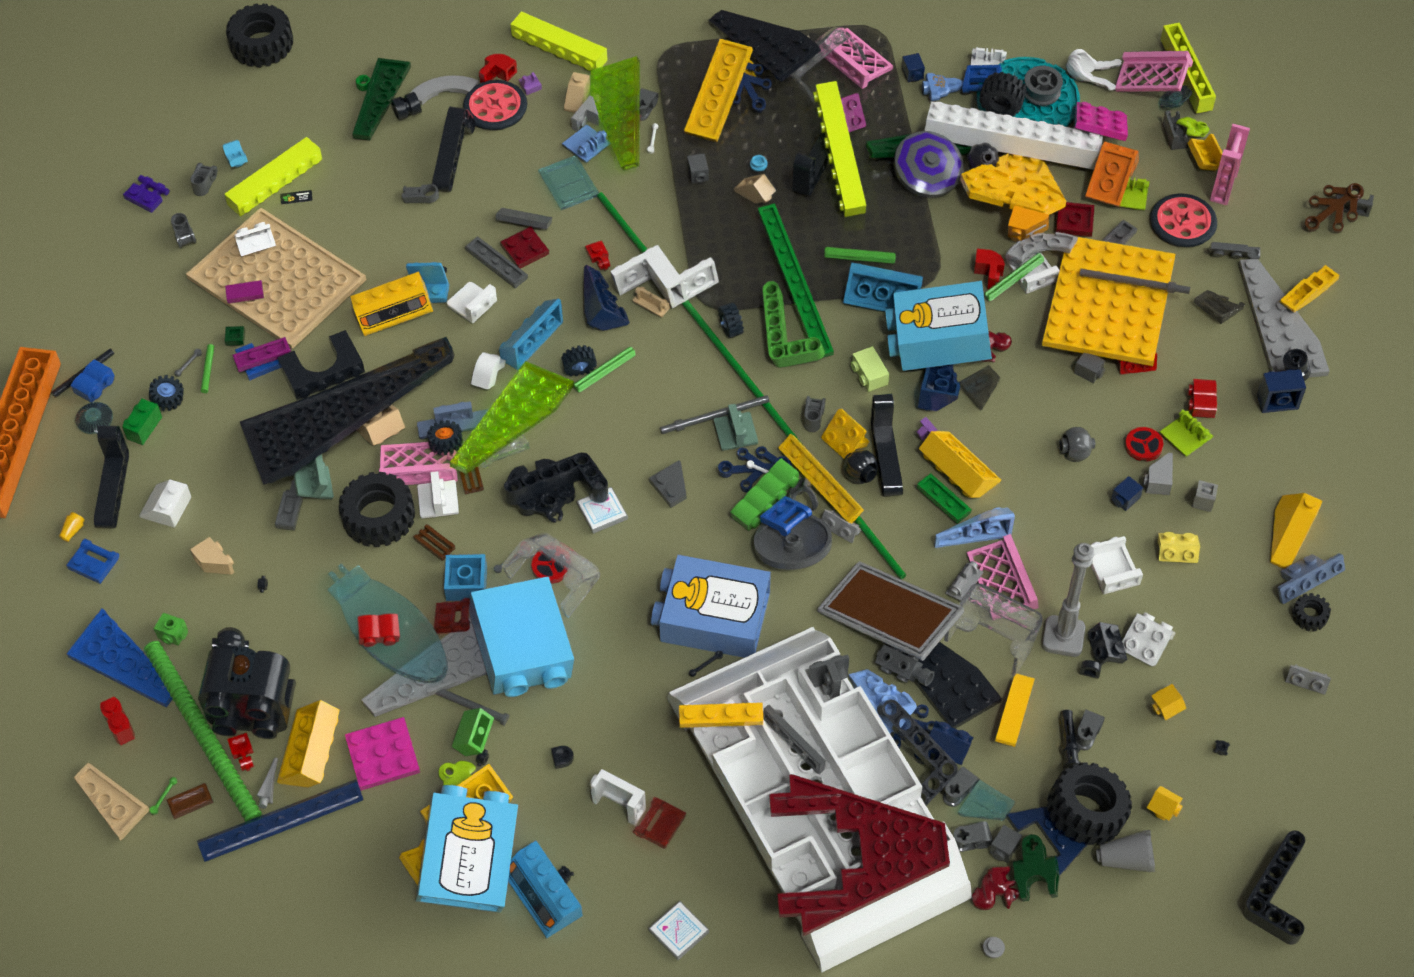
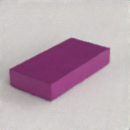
M262 280L225 286L228 304L264 298Z

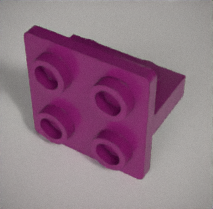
M855 93L842 97L841 102L848 131L851 132L866 127L859 94Z

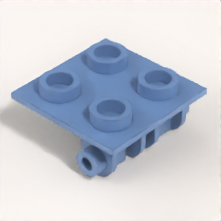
M585 125L564 141L562 145L587 163L609 146L611 142L606 139L607 133L604 130L596 132L590 126Z

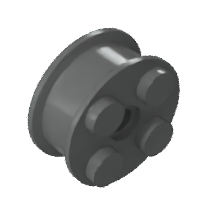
M1049 66L1031 68L1025 75V89H1027L1025 98L1031 103L1043 107L1053 104L1059 99L1063 84L1061 74Z

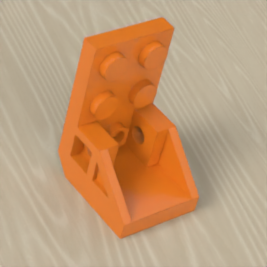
M1104 141L1085 198L1120 207L1129 178L1132 177L1137 167L1139 151Z

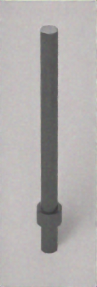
M1087 269L1080 270V276L1167 290L1168 293L1179 292L1189 294L1191 288L1176 285L1175 282L1164 283Z
M768 395L736 404L737 411H742L770 401ZM728 407L685 420H675L672 424L660 427L661 433L665 434L675 430L678 432L684 430L685 427L728 415Z

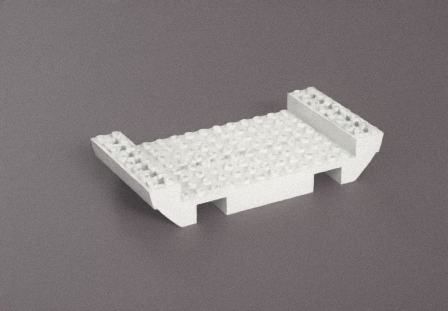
M814 627L669 692L667 697L678 719L679 705L763 703V710L767 705H770L826 760L825 770L820 774H817L812 768L810 770H803L801 765L806 762L798 754L791 751V747L764 719L763 725L684 728L685 731L689 729L692 731L783 893L843 890L841 869L862 868L861 856H854L851 853L854 848L860 849L859 832H851L853 836L849 839L843 838L841 833H837L836 821L831 819V815L835 813L771 817L769 794L790 793L789 774L812 781L816 779L821 781L822 784L934 819L921 799V783L861 686L854 689L848 678L842 679L840 696L830 699L829 695H825L823 686H813L808 677L809 666L817 661L824 662L840 655L832 639L828 635L815 630ZM946 824L950 859L949 867L806 936H803L801 932V937L821 972L971 899V884L968 880L955 838ZM799 916L797 919L802 926L801 916Z

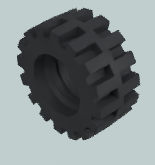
M1307 593L1303 594V597L1300 596L1292 611L1293 620H1296V625L1300 624V628L1303 629L1305 627L1306 631H1310V629L1317 631V629L1321 630L1323 626L1325 627L1331 614V608H1329V602L1325 603L1326 599L1324 597L1321 599L1319 594L1314 596V593H1310L1309 596ZM1313 608L1319 613V616H1309L1304 612V609Z

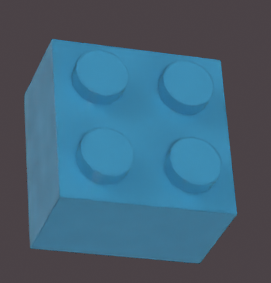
M485 554L446 555L444 580L446 601H469L471 592L486 589L487 562Z

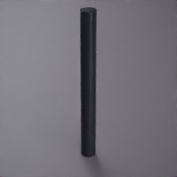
M110 348L95 360L103 363L113 356L114 352ZM86 366L51 391V394L56 398L70 388L74 379L83 373Z

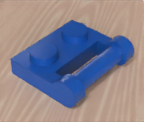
M967 65L962 86L963 93L981 91L983 84L970 83H982L990 74L1000 73L1002 71L1001 65Z
M784 496L763 513L760 519L762 523L778 530L781 535L787 536L791 529L804 518H809L812 515V511L808 506ZM798 512V514L795 517H793L789 522H787L786 524L784 523L793 514Z
M83 539L80 548L66 566L69 570L101 584L118 561L119 553L110 552L92 544V541L88 539ZM91 551L106 558L107 561L104 563L86 553Z

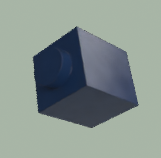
M919 53L902 56V70L908 83L924 79L925 66Z
M1128 476L1113 490L1111 500L1117 507L1127 511L1141 498L1144 487Z

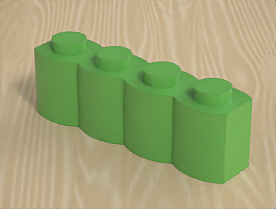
M782 458L778 460L770 471L736 504L731 511V518L748 531L752 528H757L761 523L760 516L777 501L786 496L788 489L794 488L798 484L799 472Z

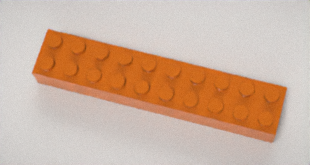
M20 347L0 399V518H6L61 365L56 351Z

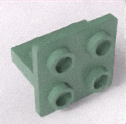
M736 404L728 405V416L714 418L722 451L758 444L750 412L741 413L740 410L737 411Z
M322 454L293 475L297 496L330 500L334 497L329 468L325 466Z

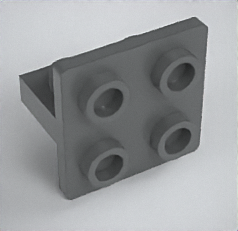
M838 655L824 662L817 661L809 666L808 677L813 686H823L825 695H829L830 699L840 696L841 680L848 677L849 656Z

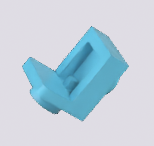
M239 140L222 145L226 159L231 167H240L245 162H248Z

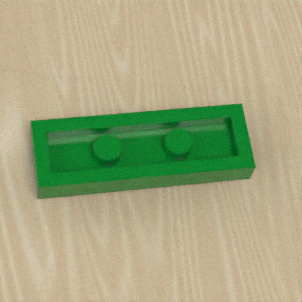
M931 473L917 484V489L955 523L958 524L971 514L972 509Z

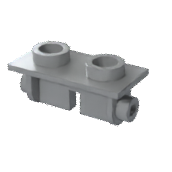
M824 510L822 520L829 526L831 532L853 543L855 535H859L861 532L859 525L848 523L842 516L835 513L834 510Z
M971 561L967 563L946 594L963 602L984 572L977 569L978 564Z
M1297 664L1295 666L1290 665L1286 679L1287 683L1324 695L1331 681V677H1328L1327 674L1324 675L1315 671L1310 672L1309 669L1299 667Z

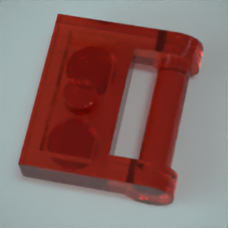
M463 598L461 601L436 603L435 634L465 632L470 629L469 598ZM457 611H461V620L459 622H456Z
M654 797L650 809L640 825L635 827L633 833L639 838H644L666 849L685 819L686 812ZM663 810L651 831L646 830L657 811Z

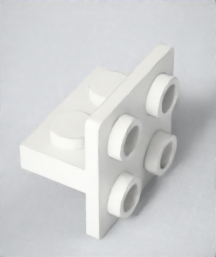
M265 222L254 225V229L248 230L247 227L239 229L237 234L234 235L241 257L276 246L270 224L265 225Z
M438 471L430 472L431 483L419 484L417 486L420 517L423 519L458 514L456 481H444L443 478H439Z

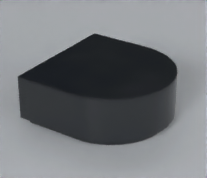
M1085 660L1081 664L1079 674L1098 679L1102 666L1096 661Z
M558 746L551 748L555 769L572 764L574 754L570 747Z

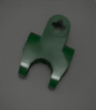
M1035 834L1027 835L1022 841L1023 860L1013 861L1014 878L1019 888L1020 897L1023 902L1029 901L1032 884L1037 881H1044L1047 883L1051 898L1058 897L1060 880L1056 855L1047 857L1046 847L1039 836Z

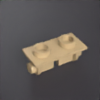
M643 286L636 288L635 293L637 295L632 300L636 304L660 317H663L671 308L666 299L645 290Z

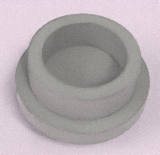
M989 937L985 940L983 951L988 957L999 958L1004 953L1005 945L1001 939Z

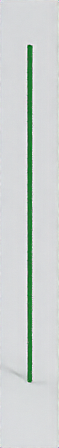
M600 192L597 198L640 252L644 253L647 250L645 245L606 196ZM688 300L683 302L682 305L755 397L764 396ZM770 402L762 404L787 437L792 434L797 438ZM859 515L854 522L859 525V528H861L862 532L900 579L905 578L906 573Z

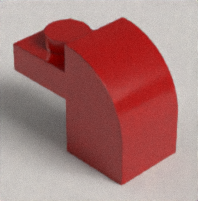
M505 54L489 55L484 59L485 67L480 69L479 78L480 83L493 80L495 77L509 81L517 73L516 60Z
M977 248L974 274L988 275L987 289H990L995 283L999 282L1000 276L1003 277L1005 263L1002 256L997 252Z

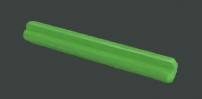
M825 247L824 252L826 258L895 263L896 254L891 252Z
M1040 253L1034 255L984 293L985 298L988 301L995 299L1043 263L1044 257Z
M632 347L626 348L575 382V390L582 392L636 355L635 350Z

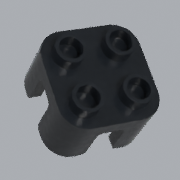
M230 648L210 650L207 656L198 700L206 720L212 724L213 732L222 736H233L237 730L252 731L259 738L274 739L277 737V733L286 730L296 686L295 679H288L290 673L288 659L278 653L258 651L255 654L250 680L248 682L230 681L235 658L233 650Z

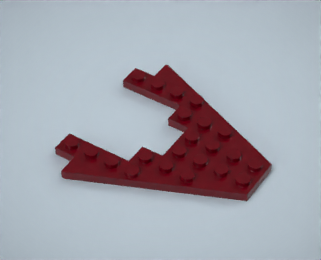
M789 774L790 793L769 794L771 817L835 813L837 833L859 832L862 868L841 869L843 890L778 894L779 918L801 916L803 936L815 932L950 866L944 822L793 774Z

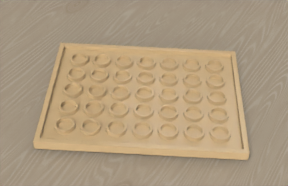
M263 208L257 210L186 274L187 279L276 339L286 337L291 349L299 344L367 280L366 275ZM265 222V225L270 224L276 246L241 257L234 238L237 230L246 227L248 230L254 229V225ZM262 280L264 298L227 303L226 285Z

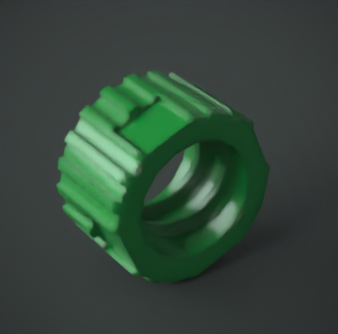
M367 75L358 76L356 78L357 89L367 91L371 80L370 77Z

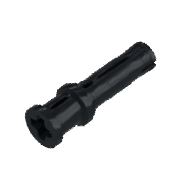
M1071 710L1060 712L1064 743L1061 748V753L1064 755L1063 769L1068 768L1071 764L1077 763L1079 765L1081 763L1078 756L1080 748L1076 744L1073 711ZM1067 725H1069L1070 735H1068Z

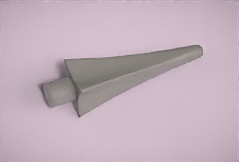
M278 758L273 759L269 772L257 793L259 807L262 809H266L268 803L273 804V790Z

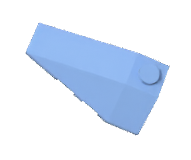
M1008 507L988 510L936 534L935 548L1001 539L1003 536L1012 535L1015 515Z
M866 669L849 674V679L854 689L861 686L876 712L879 703L891 699L897 701L910 715L917 708L916 703L908 693L897 691L896 686L893 684L887 685L883 682V678ZM890 704L885 706V711L888 715L893 711ZM880 717L889 733L894 732L888 726V724ZM904 719L900 720V727L906 722Z

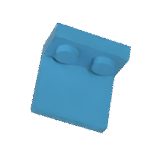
M442 263L406 264L409 275L419 271L425 282L431 303L447 302L449 282Z

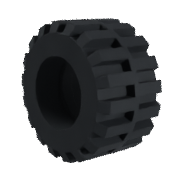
M995 72L985 79L979 101L987 112L991 111L995 114L1015 116L1022 108L1027 90L1025 89L1026 86L1015 75Z

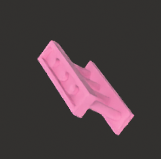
M1232 124L1226 150L1224 149L1210 201L1228 205L1250 128Z

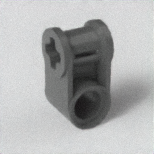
M644 88L640 89L638 96L633 102L635 108L633 116L636 120L644 121L649 117L658 102L659 94L657 92Z
M203 163L196 165L195 171L190 178L195 195L204 196L209 192L212 183L217 177V166H205Z
M183 213L174 214L171 217V223L179 248L192 242L194 244L197 243L186 215Z
M807 396L804 428L808 432H816L820 429L826 398L821 400Z
M1087 709L1085 710L1075 737L1076 744L1080 750L1091 749L1097 734H1099L1105 720L1104 716Z
M964 766L961 767L955 777L945 787L944 803L950 807L958 806L976 788L980 778Z
M984 821L957 827L953 833L959 852L990 847L993 842L989 825Z

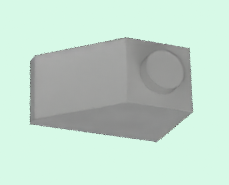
M1167 453L1149 467L1147 474H1144L1143 485H1146V493L1170 495L1173 453Z

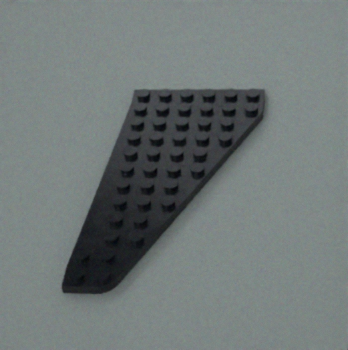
M447 337L413 349L412 354L322 392L240 421L263 485L274 483L284 477L293 476L312 460L327 452L329 448L350 433L358 430L360 426L381 411L390 407L412 389L421 385L426 379L452 363L455 354Z

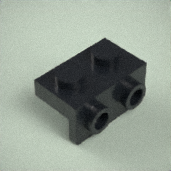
M1099 622L1088 631L1095 661L1101 666L1107 661L1123 664L1128 660L1118 625Z

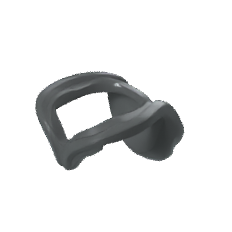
M801 478L794 488H790L789 498L795 500L797 495L807 492L812 502L811 511L813 512L819 505L818 499L810 488L811 482L806 478Z

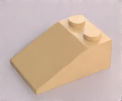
M391 405L360 426L357 431L367 442L374 446L381 444L388 437L398 434L405 428L399 410Z

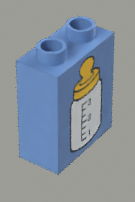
M677 555L674 569L664 568L660 591L667 592L665 603L655 602L651 625L660 626L661 642L712 652L722 651L723 654L743 658L756 653L770 595L771 572Z

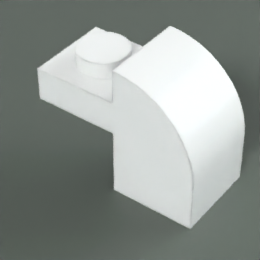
M483 352L476 362L471 384L485 389L493 387L496 382L497 372L505 367L506 360L500 359L498 355Z

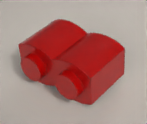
M1193 379L1192 384L1188 385V395L1191 396L1188 402V410L1191 411L1192 417L1215 418L1217 411L1216 380Z
M398 614L362 615L357 617L358 641L360 645L372 647L377 643H383L386 646H391L399 642Z
M111 697L101 702V712L116 742L123 745L134 740V730L120 701L116 697Z

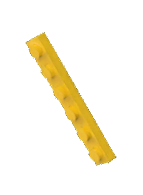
M790 434L778 447L848 523L852 524L864 511L794 435Z

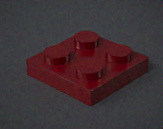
M1066 202V206L1058 210L1056 232L1092 237L1095 205Z
M528 227L500 241L502 249L520 269L549 255V249L532 227Z

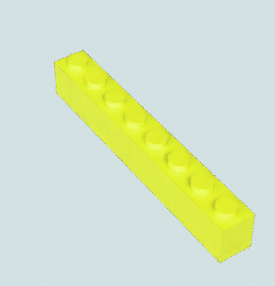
M837 81L817 84L816 92H813L814 102H818L819 106L817 107L818 118L821 117L822 119L820 127L821 132L825 133L826 136L824 138L825 148H829V153L827 154L828 162L833 165L831 174L833 180L836 179L837 182L835 191L836 195H840V211L844 212L845 217L866 213V202Z

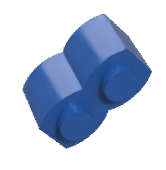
M94 359L86 366L83 373L74 379L71 388L78 396L93 402L101 396L103 389L113 383L115 376L111 368Z

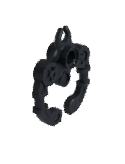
M550 459L535 461L536 469L556 461ZM524 465L515 467L509 474L507 481L528 473V469ZM574 482L515 506L525 516L539 513L549 521L556 523L557 520L553 517L558 514V521H561L563 518L562 507L573 502L576 498Z

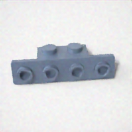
M471 401L433 408L435 419L417 422L420 439L428 438L427 432L430 430L429 427H434L436 422L440 424L442 420L443 423H446V420H450V423L454 421L460 425L462 432L494 426L491 409L472 412Z
M1339 553L1324 561L1311 554L1283 569L1281 575L1287 582L1278 587L1280 602L1285 604L1345 571L1343 555Z

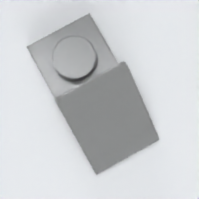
M589 96L571 117L572 129L577 132L587 124V121L599 125L598 112L592 96Z
M1199 480L1192 507L1211 512L1216 499L1218 485Z

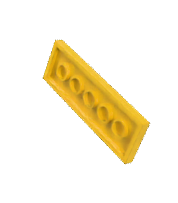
M724 39L719 40L684 129L685 134L718 142L752 54V47Z

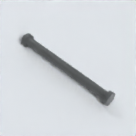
M445 689L435 693L471 710L481 708L503 726H505L510 716L507 713L501 714Z

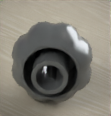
M1072 427L1065 431L1062 438L1059 439L1060 453H1069L1064 455L1067 460L1080 462L1087 459L1092 449H1095V439L1091 438L1088 431L1084 428Z

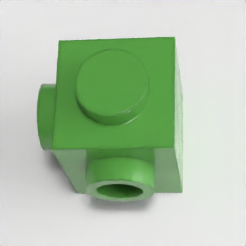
M162 613L154 627L157 638L169 645L175 644L179 646L188 634V628L183 619L166 613Z

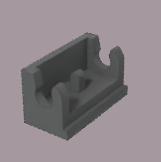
M1165 111L1162 123L1171 150L1188 148V137L1184 134L1182 125L1176 124L1177 120L1180 119L1179 111L1176 112L1174 117H1171L1170 111Z
M1336 194L1335 199H1340L1344 195ZM1370 194L1368 200L1359 199L1357 201L1356 212L1358 215L1369 217L1374 195ZM1350 201L1344 205L1343 212L1348 213L1350 211Z

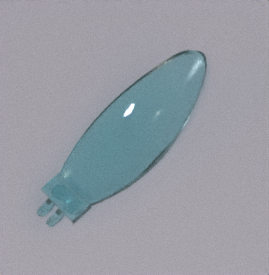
M342 563L338 565L340 572L345 575L341 579L332 571L328 573L335 582V584L328 588V591L341 605L346 621L357 640L358 616L398 614L399 642L391 646H386L383 643H377L372 647L361 645L371 657L392 672L418 682L434 683L446 676L448 661L442 643L431 623L414 604L390 587L371 579L359 565L350 572Z

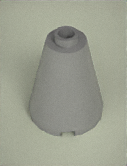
M1144 830L1101 844L1100 849H1096L1097 860L1102 862L1103 866L1155 872L1150 830Z

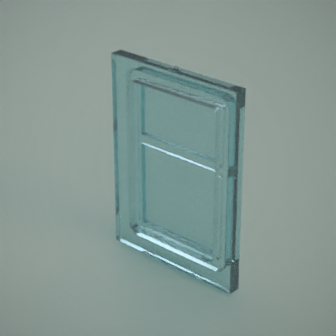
M576 155L538 169L539 174L561 210L593 199L599 194Z

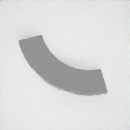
M443 76L428 80L414 88L411 92L416 93L420 104L423 105L432 97L439 95L440 92L449 91L467 94L474 86L479 84V80L465 76Z
M1043 232L1030 235L1029 238L1015 243L1008 250L1005 258L1022 265L1028 257L1041 251L1057 250L1070 254L1078 237L1055 232V234H1044Z

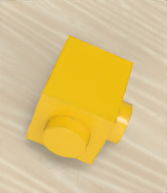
M1173 684L1151 695L1154 702L1152 708L1157 715L1161 714L1165 721L1187 709L1182 696Z
M1160 786L1155 791L1147 809L1153 811L1156 817L1169 821L1173 816L1177 817L1183 807L1180 805L1183 798Z

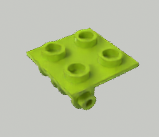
M1136 177L1133 180L1129 178L1120 207L1145 210L1150 181L1139 178L1135 181Z
M1182 410L1179 413L1180 417L1162 429L1160 433L1187 457L1214 436L1209 432V429H1205L1201 425V422H1197V419L1193 418L1189 411Z

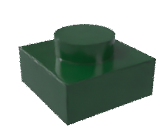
M226 327L225 345H244L245 327Z

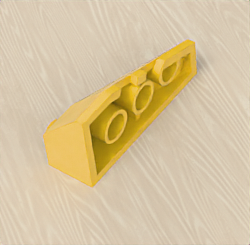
M1306 493L1282 496L1274 512L1275 519L1270 563L1283 569L1293 563L1319 512L1322 500Z

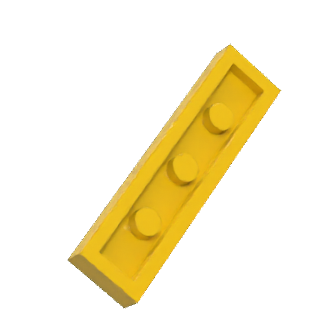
M763 703L679 705L680 728L763 725Z

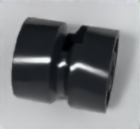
M415 92L404 95V98L397 97L391 99V105L398 121L408 118L409 114L414 116L422 113L421 105Z
M1292 349L1285 353L1283 357L1285 371L1301 369L1303 379L1306 381L1311 374L1306 352L1301 349Z

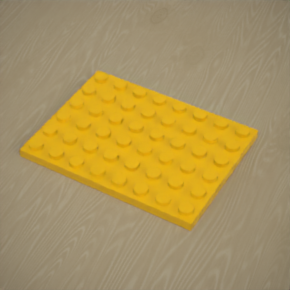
M1078 237L1070 254L1064 252L1042 346L1153 366L1168 295L1167 290L1080 276V270L1087 269L1169 283L1176 254Z

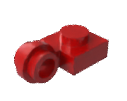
M602 240L585 246L591 262H597L599 270L606 271L611 267L608 259L609 254Z
M247 732L227 739L233 758L242 757L238 759L242 771H251L250 768H253L254 765L251 756L246 757V755L254 752Z

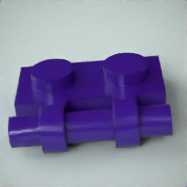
M140 175L138 181L142 184L139 186L133 183L123 196L129 202L152 213L163 202L160 195H168L170 190L164 184L156 183L152 178Z

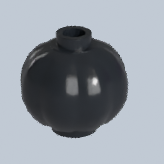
M989 143L972 146L966 157L970 170L982 164H991L996 167V163L1000 159L997 149Z
M857 450L845 457L843 471L851 483L864 484L871 482L876 477L878 463L870 451Z
M223 628L218 632L217 638H212V649L235 648L238 651L237 647L249 648V640H245L243 633L237 628Z

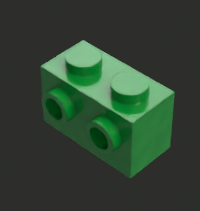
M141 398L139 403L133 407L132 413L124 420L122 425L127 440L144 445L162 418L158 404Z

